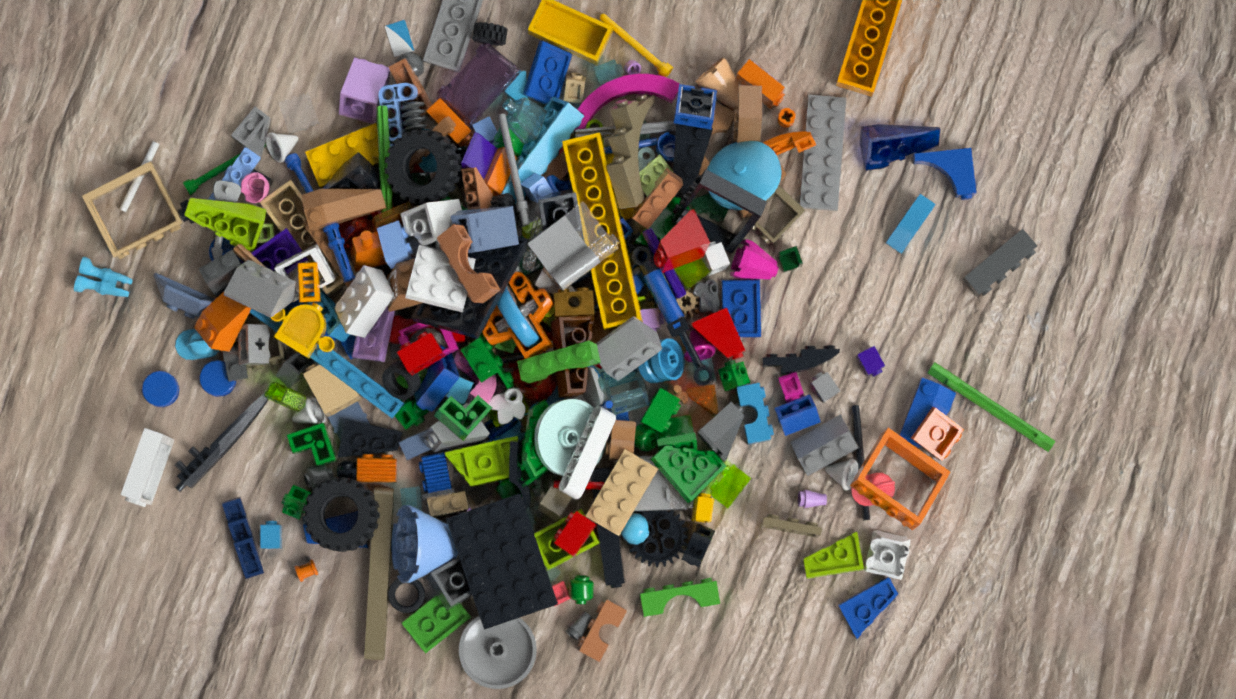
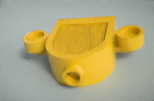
M314 302L312 305H299L293 308L288 315L282 309L271 317L275 322H283L274 337L307 358L311 357L318 344L323 352H331L335 347V342L331 337H323L326 332V319L321 313L323 307Z

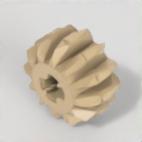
M687 286L686 295L676 299L684 316L686 317V313H689L690 318H693L692 311L697 314L700 312L695 307H700V302H696L700 298L694 297L693 291L689 293L690 287ZM686 298L690 299V306H682V299H685V301Z

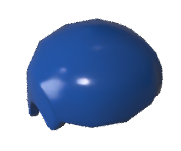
M666 132L659 137L656 143V153L661 155L666 162H674L675 135Z

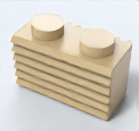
M465 491L427 499L430 516L434 518L439 515L442 517V515L454 514V512L456 514L457 512L461 513V511L465 512V510L469 509Z

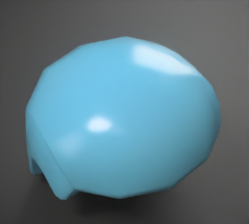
M632 513L621 532L622 537L628 543L639 544L644 542L649 535L648 522L640 513Z

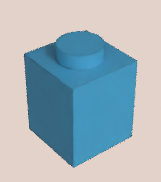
M265 521V525H260L261 549H282V525H277V521Z

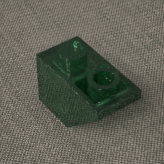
M710 193L693 199L689 204V207L692 208L691 210L694 209L700 215L703 212L709 215V219L716 222L724 221L729 211L728 208L715 202Z

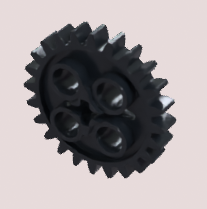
M674 509L670 512H667V510L642 511V516L646 518L648 525L651 526V532L644 542L639 544L627 543V545H633L630 552L636 551L635 559L641 556V563L647 560L649 567L652 562H655L656 568H658L659 562H662L664 567H666V561L673 564L672 558L680 559L677 553H684L685 551L681 547L688 545L683 541V539L689 538L688 535L683 533L688 530L686 527L682 528L685 520L679 521L680 514L674 516ZM653 519L656 521L658 533L663 534V537L660 538L663 553L659 552L657 540L652 538L655 535L652 524ZM663 519L670 522V527L667 530H662L659 527V522ZM667 538H672L675 542L674 547L671 549L664 546V540ZM647 543L655 544L656 551L654 553L646 552L645 545Z

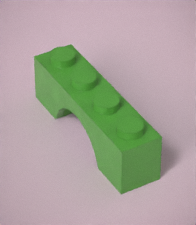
M586 341L520 360L517 363L521 380L532 383L546 379L550 374L570 368H584L601 363L597 344Z
M707 578L700 580L701 584L693 585V581L681 583L682 587L674 588V584L662 586L663 590L655 591V588L643 589L644 593L640 594L643 615L647 617L663 614L667 602L679 595L692 597L698 602L700 607L720 604L717 581Z

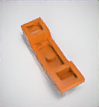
M806 131L782 134L763 142L776 155L793 148H797L798 152H802L816 146L811 132Z

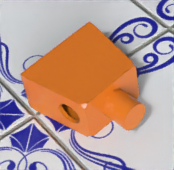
M363 231L360 236L352 239L351 259L355 272L360 271L363 265L373 268L387 264L378 232Z

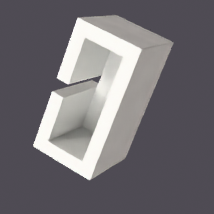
M715 241L711 242L704 258H701L707 276L726 270L730 264L722 242L718 244Z

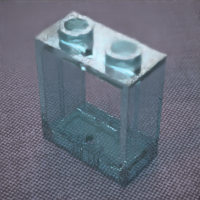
M638 367L619 381L608 375L605 371L600 372L608 401L613 402V407L611 408L613 414L617 415L650 405ZM635 380L638 382L639 388L616 395L611 394V387Z

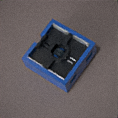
M679 84L674 124L712 129L717 90L702 87L700 90L695 89V86Z

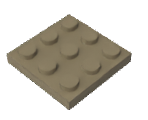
M768 514L761 521L760 527L810 537L818 538L822 532V528L818 527V523L807 521L805 524H800L798 519L788 518L784 521L779 520L780 516Z

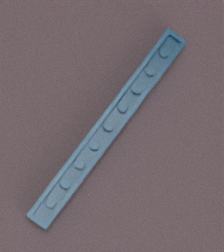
M254 309L250 310L251 314L276 332L283 323L282 321L275 322L270 317ZM319 344L317 345L310 358L389 417L394 418L404 404L401 400L393 397L386 389L335 351L323 352L319 348Z

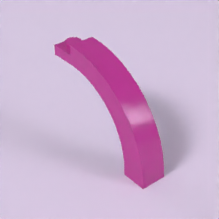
M632 74L613 79L593 91L580 105L578 111L584 117L579 127L574 129V132L577 129H586L587 123L592 120L602 107L623 96L632 94L654 95L672 104L677 97L680 83L654 74Z

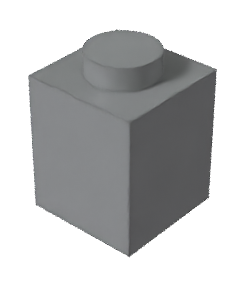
M820 372L812 377L814 381L811 382V386L823 403L840 392V389L828 372L825 374Z

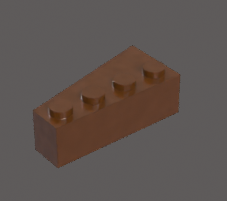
M595 316L558 317L551 321L553 350L590 341L592 339V323H594ZM588 367L570 368L556 372L559 398L578 397L586 392Z

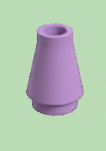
M804 489L798 492V506L804 509L826 505L827 495Z

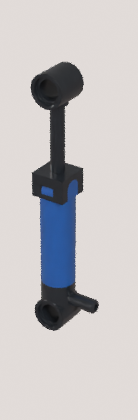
M642 246L635 248L632 252V260L637 266L632 268L633 277L639 273L642 274L667 323L666 326L671 336L674 338L680 336L696 367L693 375L695 382L699 385H710L715 380V372L712 368L702 364L686 333L692 327L679 307L660 268L656 267L652 251ZM645 251L647 253V258L645 261L641 262L639 260V254L640 252ZM704 370L709 374V378L706 381H702L700 378V374Z

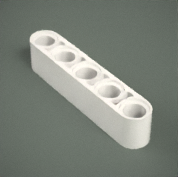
M600 405L596 406L591 412L559 484V490L574 499H579L582 496L616 420L615 414Z

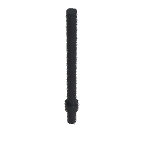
M859 405L852 406L855 441L859 446V449L856 450L859 471L865 459ZM859 504L862 508L863 521L870 520L869 506Z

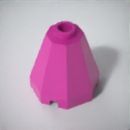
M748 239L742 240L740 244L743 247L742 249L738 247L730 268L734 271L730 272V276L740 279L771 280L772 277H776L779 270L777 261L753 241Z

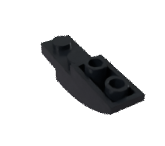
M834 345L824 346V349H816V346H804V349L800 350V357H797V354H785V357H778V354H766V357L762 358V367H781V374L803 372L830 361L840 353V349H835Z

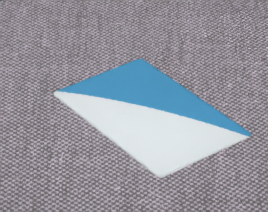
M405 20L385 26L394 57L414 51Z

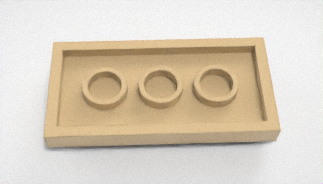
M624 449L588 510L586 517L619 536L658 468Z

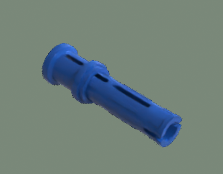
M334 223L324 227L322 230L327 235L328 247L333 249L343 281L349 282L354 280L355 276L343 246L345 240L341 238L338 229L339 224Z

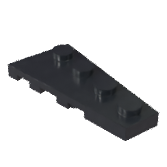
M676 124L673 173L682 179L683 186L674 197L681 199L700 173L713 128L705 129Z

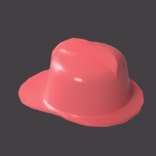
M873 473L866 475V480L891 498L894 496L895 481H892L887 474ZM851 488L852 496L858 504L863 506L873 505L869 499Z

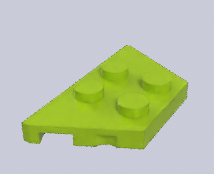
M513 436L445 452V455L469 485L473 487L509 478L510 441L519 439L518 436Z

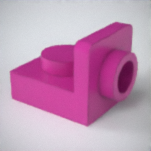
M797 372L778 378L786 403L804 397Z

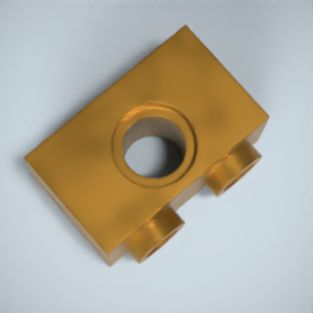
M577 288V291L569 292V289H558V293H554L555 318L594 316L593 290ZM571 298H577L580 303L577 307H571L568 301Z

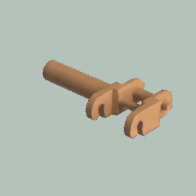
M670 383L667 387L668 392L681 399L680 401H682L683 405L687 404L688 395L681 389V386Z

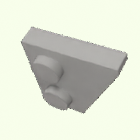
M254 107L231 136L261 158L271 119L257 107Z

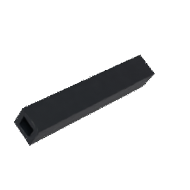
M610 467L594 469L591 475V482H606L611 473ZM592 490L594 500L600 490ZM597 524L605 585H610L611 588L622 587V584L626 582L620 535L618 536Z

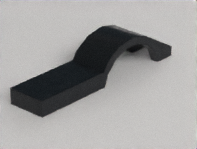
M522 440L510 441L509 481L520 489L527 511L530 507L531 494L527 484L521 479Z

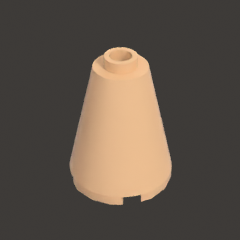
M722 58L695 82L702 88L717 90L716 99L733 111L738 109V89L740 85L727 60Z

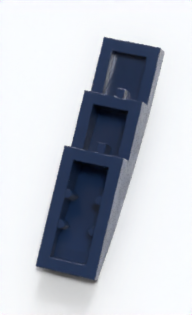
M241 496L222 502L245 578L263 574L264 569Z

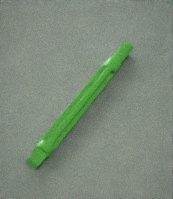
M936 362L933 363L927 372L1047 452L1051 450L1056 442Z

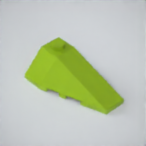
M196 198L189 199L185 211V216L197 224L213 230L215 235L226 238L233 246L236 247V245L242 244L248 251L252 252L256 248L266 215V209L250 204Z

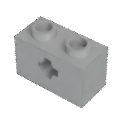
M246 324L242 326L238 334L239 365L269 364L270 351L268 340L270 334L268 325Z

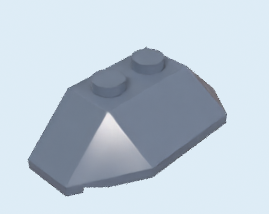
M158 273L154 274L162 300L167 304L166 307L176 312L180 309L185 312V316L191 319H195V316L199 318L202 311L215 300Z

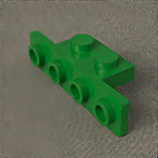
M482 333L477 340L461 349L481 383L498 373L507 388L514 386L512 375L509 371L506 372L504 370L502 359L499 355L495 356L492 351L493 345L484 338Z

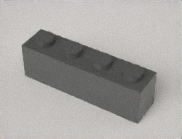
M1021 229L962 280L977 297L980 294L985 296L992 290L990 286L994 282L999 284L1007 277L1005 275L1006 272L1010 269L1013 272L1021 266L1020 261L1024 257L1027 260L1036 253L1034 249L1037 247V244L1024 229Z

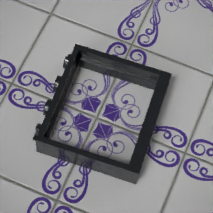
M706 169L702 175H697L694 183L689 186L686 194H683L679 204L675 205L673 209L675 214L671 222L677 224L690 211L686 208L702 187L749 212L734 233L697 215L710 243L714 241L716 244L722 242L724 250L732 254L762 216L767 201Z

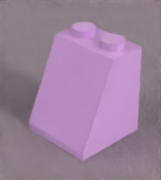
M354 57L340 93L339 115L370 124L376 123V107L380 106L379 90L389 83V67Z

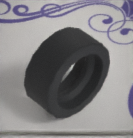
M402 361L394 362L382 374L385 389L397 399L405 400L411 397L420 387L421 380L419 374L416 373L412 376ZM394 372L399 373L405 378L408 388L398 383Z
M399 579L394 580L388 591V599L392 607L403 613H411L418 610L425 599V589L422 583L418 580L409 583L416 587L418 598L414 604L403 606L397 602L395 593L396 589L404 583Z

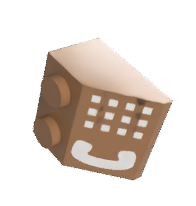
M415 258L397 263L386 278L395 295L388 304L389 312L423 303L405 298Z

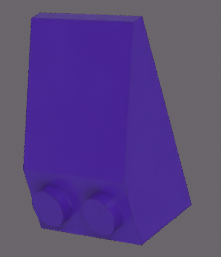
M286 228L251 254L266 268L276 271L275 267L277 264L302 252V249ZM304 257L285 267L284 269L288 277L298 269V263H305L308 261V258Z

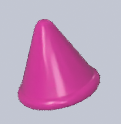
M696 330L690 332L689 338L701 362L711 358L715 354V347ZM686 349L684 359L690 363H693Z

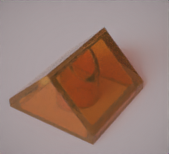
M715 384L687 388L685 393L691 400L715 417L718 414Z

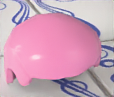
M258 172L247 174L241 181V192L245 195L247 202L254 204L261 202L269 193L270 188L267 179Z

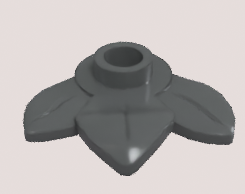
M713 279L697 283L693 289V294L700 298V312L711 311L712 314L718 312L720 301L717 295V283Z

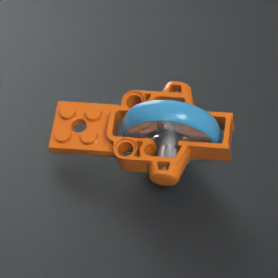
M515 272L509 281L510 286L507 285L482 333L491 345L513 339L524 358L527 359L553 347L540 322L554 306V301L546 289L535 290L530 280L523 273ZM523 279L522 285L516 286L517 281ZM532 295L534 299L527 302V297ZM497 316L502 317V319L498 322H494V319Z

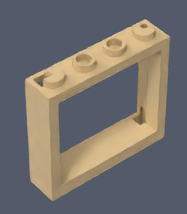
M151 161L82 196L114 258L119 257V259L130 255V250L136 248L138 251L147 246L146 242L152 239L156 242L164 238V233L168 231L174 233L181 229L180 225L184 224ZM151 172L175 221L117 249L93 201Z

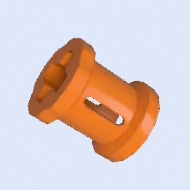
M790 108L782 109L778 115L779 125L784 128L791 127L796 118L795 112ZM784 114L791 117L789 122H786V119H782Z
M313 559L304 565L294 566L300 582H303L305 578L312 575H319Z

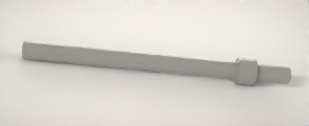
M500 114L498 119L517 200L515 205L517 212L520 214L522 226L530 224L527 214L528 205L527 201H524L506 115Z

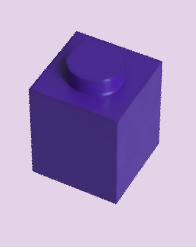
M875 346L857 354L856 357L866 376L872 375V377H875L883 372L882 368L885 367V364Z

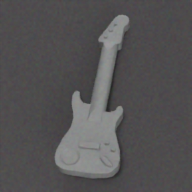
M216 181L213 185L214 198L216 201L236 203L241 193V188L233 182ZM215 236L214 247L211 248L214 260L222 256V236Z

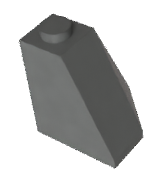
M730 402L697 433L703 442L723 462L726 461L744 418L742 414L744 410L738 403L733 404Z

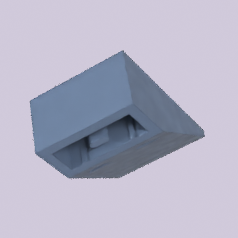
M513 206L460 210L451 215L452 225H463L473 241L468 253L519 244Z

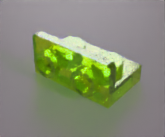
M735 464L731 467L727 465L721 473L724 477L720 482L716 480L710 487L712 491L710 493L711 497L727 509L751 480V477L736 467Z

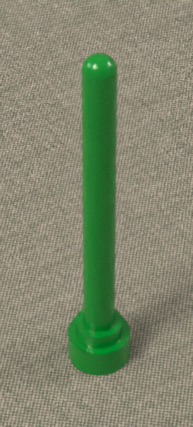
M241 153L195 180L187 179L182 182L190 195L194 194L199 189L198 186L227 170L230 165L234 164Z

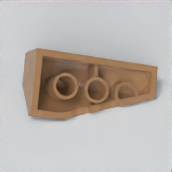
M318 189L302 195L304 213L309 229L313 232L334 223L339 224L387 208L381 189Z

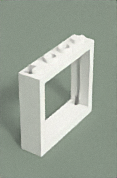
M144 428L121 495L126 497L125 501L143 507L146 504L152 505L175 441L174 439Z

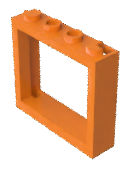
M888 427L880 434L850 486L858 491V494L869 499L873 505L879 506L890 517L896 518L904 527L907 526L913 531L922 523L951 472ZM884 445L936 481L917 515L865 479Z

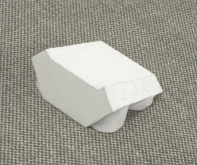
M880 530L873 531L864 571L902 579L911 539Z

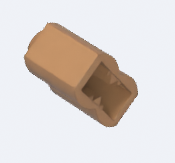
M615 420L609 434L611 441L606 444V455H609V460H618L624 449L634 453L636 422Z

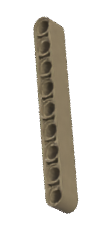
M375 487L374 499L379 504L377 509L380 512V518L377 519V524L379 525L373 532L374 536L371 539L365 660L385 659L394 488Z

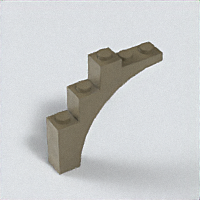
M640 94L635 97V100L628 102L627 99L616 102V105L610 109L616 130L608 138L614 158L606 167L620 209L637 207L645 200L639 174L638 148L641 127L645 116L656 102L654 95L646 96V94Z

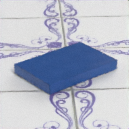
M539 41L523 95L547 105L552 96L559 99L572 54L547 42Z
M760 280L721 281L722 309H728L739 337H761Z

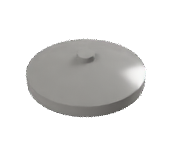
M478 616L465 628L459 643L460 662L467 675L479 685L491 689H504L521 682L533 668L537 654L534 634L521 618L484 630L480 616Z

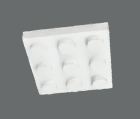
M419 245L405 298L463 312L467 290L459 282L455 269L449 265V259L442 250ZM468 257L469 265L474 269L476 259Z

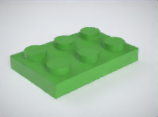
M436 595L402 622V624L426 654L469 620L471 616L461 603L446 611Z

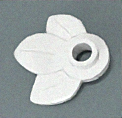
M515 388L508 389L505 394H497L489 403L492 410H498L500 424L510 422L513 417L522 419L526 410L525 405L522 403L523 395ZM513 396L517 397L514 401H511Z

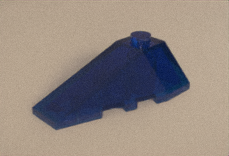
M886 124L862 126L859 143L865 171L888 167L889 163L898 159L902 161L906 159L905 156L921 153L938 146L941 129L939 127Z

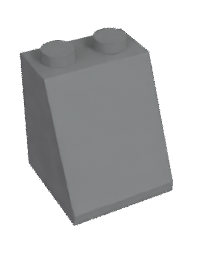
M467 402L463 407L466 408L469 403ZM438 421L428 429L423 437L426 446L434 452L482 444L490 433L483 423L480 422L466 439L462 441L441 421Z

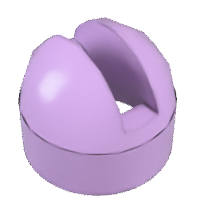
M629 60L625 63L624 69L628 75L639 74L641 65L635 60Z

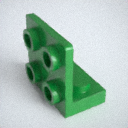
M691 415L670 418L669 420L672 423L668 430L658 433V451L664 446H673V448L697 449V439Z

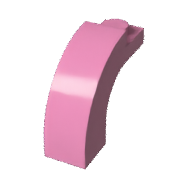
M460 349L454 359L456 367L467 374L475 384V388L469 393L466 403L470 404L479 395L489 404L496 389V376L493 375L481 383Z

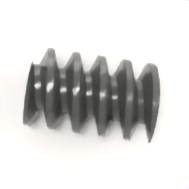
M412 101L404 103V106L401 107V112H403L401 118L405 120L402 122V126L405 127L403 134L412 132V130L426 128V125L421 124L426 118L420 116V114L425 113V110L419 109V107L425 105L424 102Z

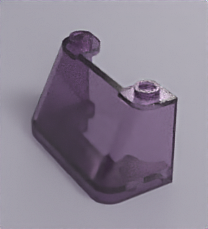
M489 43L486 45L481 44L475 51L477 54L447 86L443 85L437 91V100L441 98L470 130L473 129V124L476 123L478 118L483 116L486 109L511 84V81L513 82L522 72L520 68Z

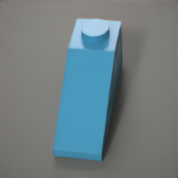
M320 288L321 302L314 303L323 307L321 313L326 319V332L329 336L344 342L351 334L345 332L334 309L336 304ZM312 292V293L308 294L307 296H315V295H314V292ZM306 302L308 305L313 304V302Z

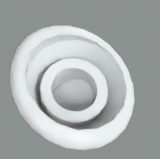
M271 132L266 136L268 152L279 163L285 161L287 155L298 142L296 135L275 134Z
M309 395L306 397L304 403L293 415V422L314 425L325 422V414L315 396Z
M850 459L825 467V471L844 490L848 491L852 488L850 484L858 473V463L855 459Z

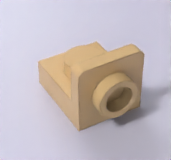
M580 73L567 75L564 101L583 103L586 77Z

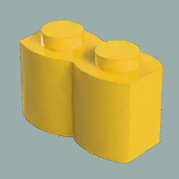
M699 493L694 498L691 521L712 522L714 498H711V494Z

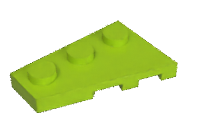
M857 531L835 542V544L804 558L806 579L864 570Z

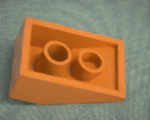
M223 292L202 311L194 328L211 349L230 352L251 308L224 296Z

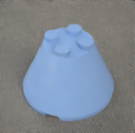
M403 505L400 507L396 514L399 516L398 522L393 524L392 562L394 569H398L400 574L397 578L402 583H411L456 559L458 552L448 524L413 506Z

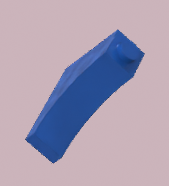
M971 148L916 153L913 155V164L931 166L943 173L950 181L956 198L961 197V200H969L977 193Z
M452 353L447 354L444 358L429 366L418 391L414 393L416 404L421 409L433 412L460 378Z

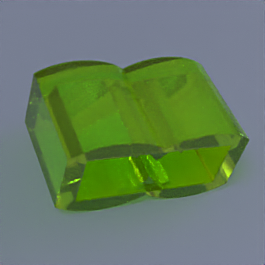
M271 382L265 394L267 399L295 412L301 411L305 406L306 396L278 382Z

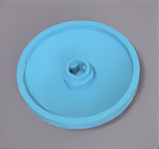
M758 141L735 142L726 146L712 158L707 167V170L765 201L777 189L782 174L781 164L775 152L766 144ZM709 191L711 197L719 205L732 210H744Z

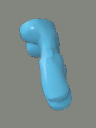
M87 257L82 258L79 273L100 278L101 281H94L78 275L74 284V292H83L86 289L95 290L101 295L129 296L128 291L115 287L117 281L132 285L133 279L114 272L110 268H97L93 266L91 259Z

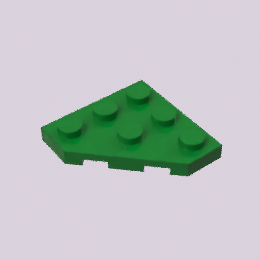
M546 400L540 401L528 410L522 464L530 479L537 477L547 469L538 457L534 440L537 422L542 413L549 407Z
M664 446L651 458V461L687 503L691 502L726 467L714 451L704 452L690 448L680 449L673 448V446Z

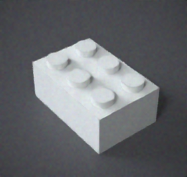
M363 265L334 309L347 334L365 338L395 295L382 270Z

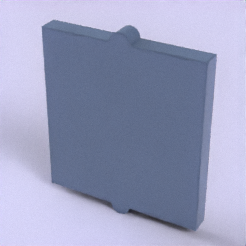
M358 401L328 417L335 429L334 433H337L340 440L345 420L370 425L366 418L367 414L363 412Z

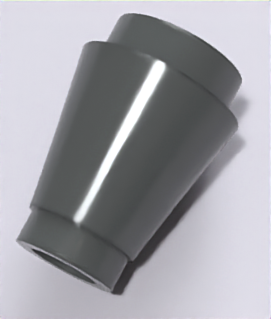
M583 611L582 614L567 625L566 633L578 641L579 638L583 637L592 620V616Z

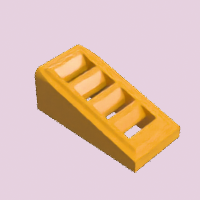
M318 262L298 263L299 302H321ZM303 269H313V272L303 273ZM314 276V280L304 281V277ZM314 284V288H304V285ZM314 292L315 296H305V293Z

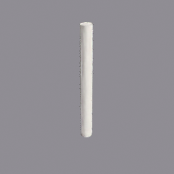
M152 142L141 166L152 161L160 144ZM144 175L133 180L119 210L127 211Z

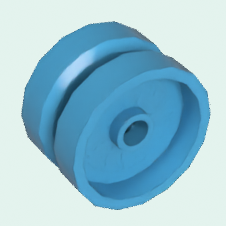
M661 339L662 350L638 367L640 374L647 382L660 383L677 380L681 377L685 366L684 353L681 346L674 339Z

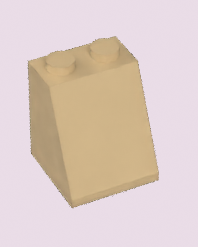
M313 364L305 369L306 372L303 375L326 416L330 417L355 402L362 400L361 395L321 365L316 366V364Z

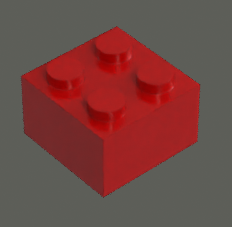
M424 332L416 337L417 341L412 344L407 342L399 347L400 351L397 353L412 376L446 356L431 332L429 334Z
M578 511L574 514L572 512L565 520L567 524L563 530L559 529L553 537L556 540L554 544L572 557L576 556L596 527L594 522Z

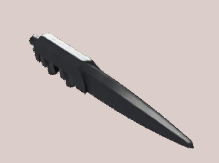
M276 383L254 401L210 445V449L206 446L199 452L193 446L188 451L194 457L189 465L186 466L181 460L175 464L181 471L177 475L181 481L175 486L179 492L186 486L192 489L232 448L266 405L277 388Z

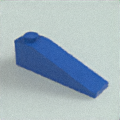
M921 378L899 435L919 449L921 446L912 440L911 437L932 407L947 415L956 393L941 384Z

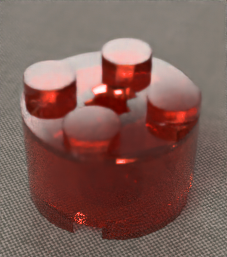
M518 365L513 372L515 386L522 393L523 397L531 402L547 400L557 386V378L554 373L550 374L546 379L527 383L521 380Z

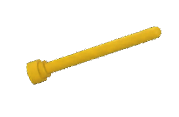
M606 14L600 15V20L612 26L613 31L652 63L657 68L660 76L667 77L672 72L674 67L668 62H661Z

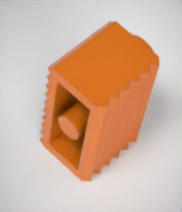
M369 454L362 455V458H357V481L397 483V459H393V455H381V458H374V455Z

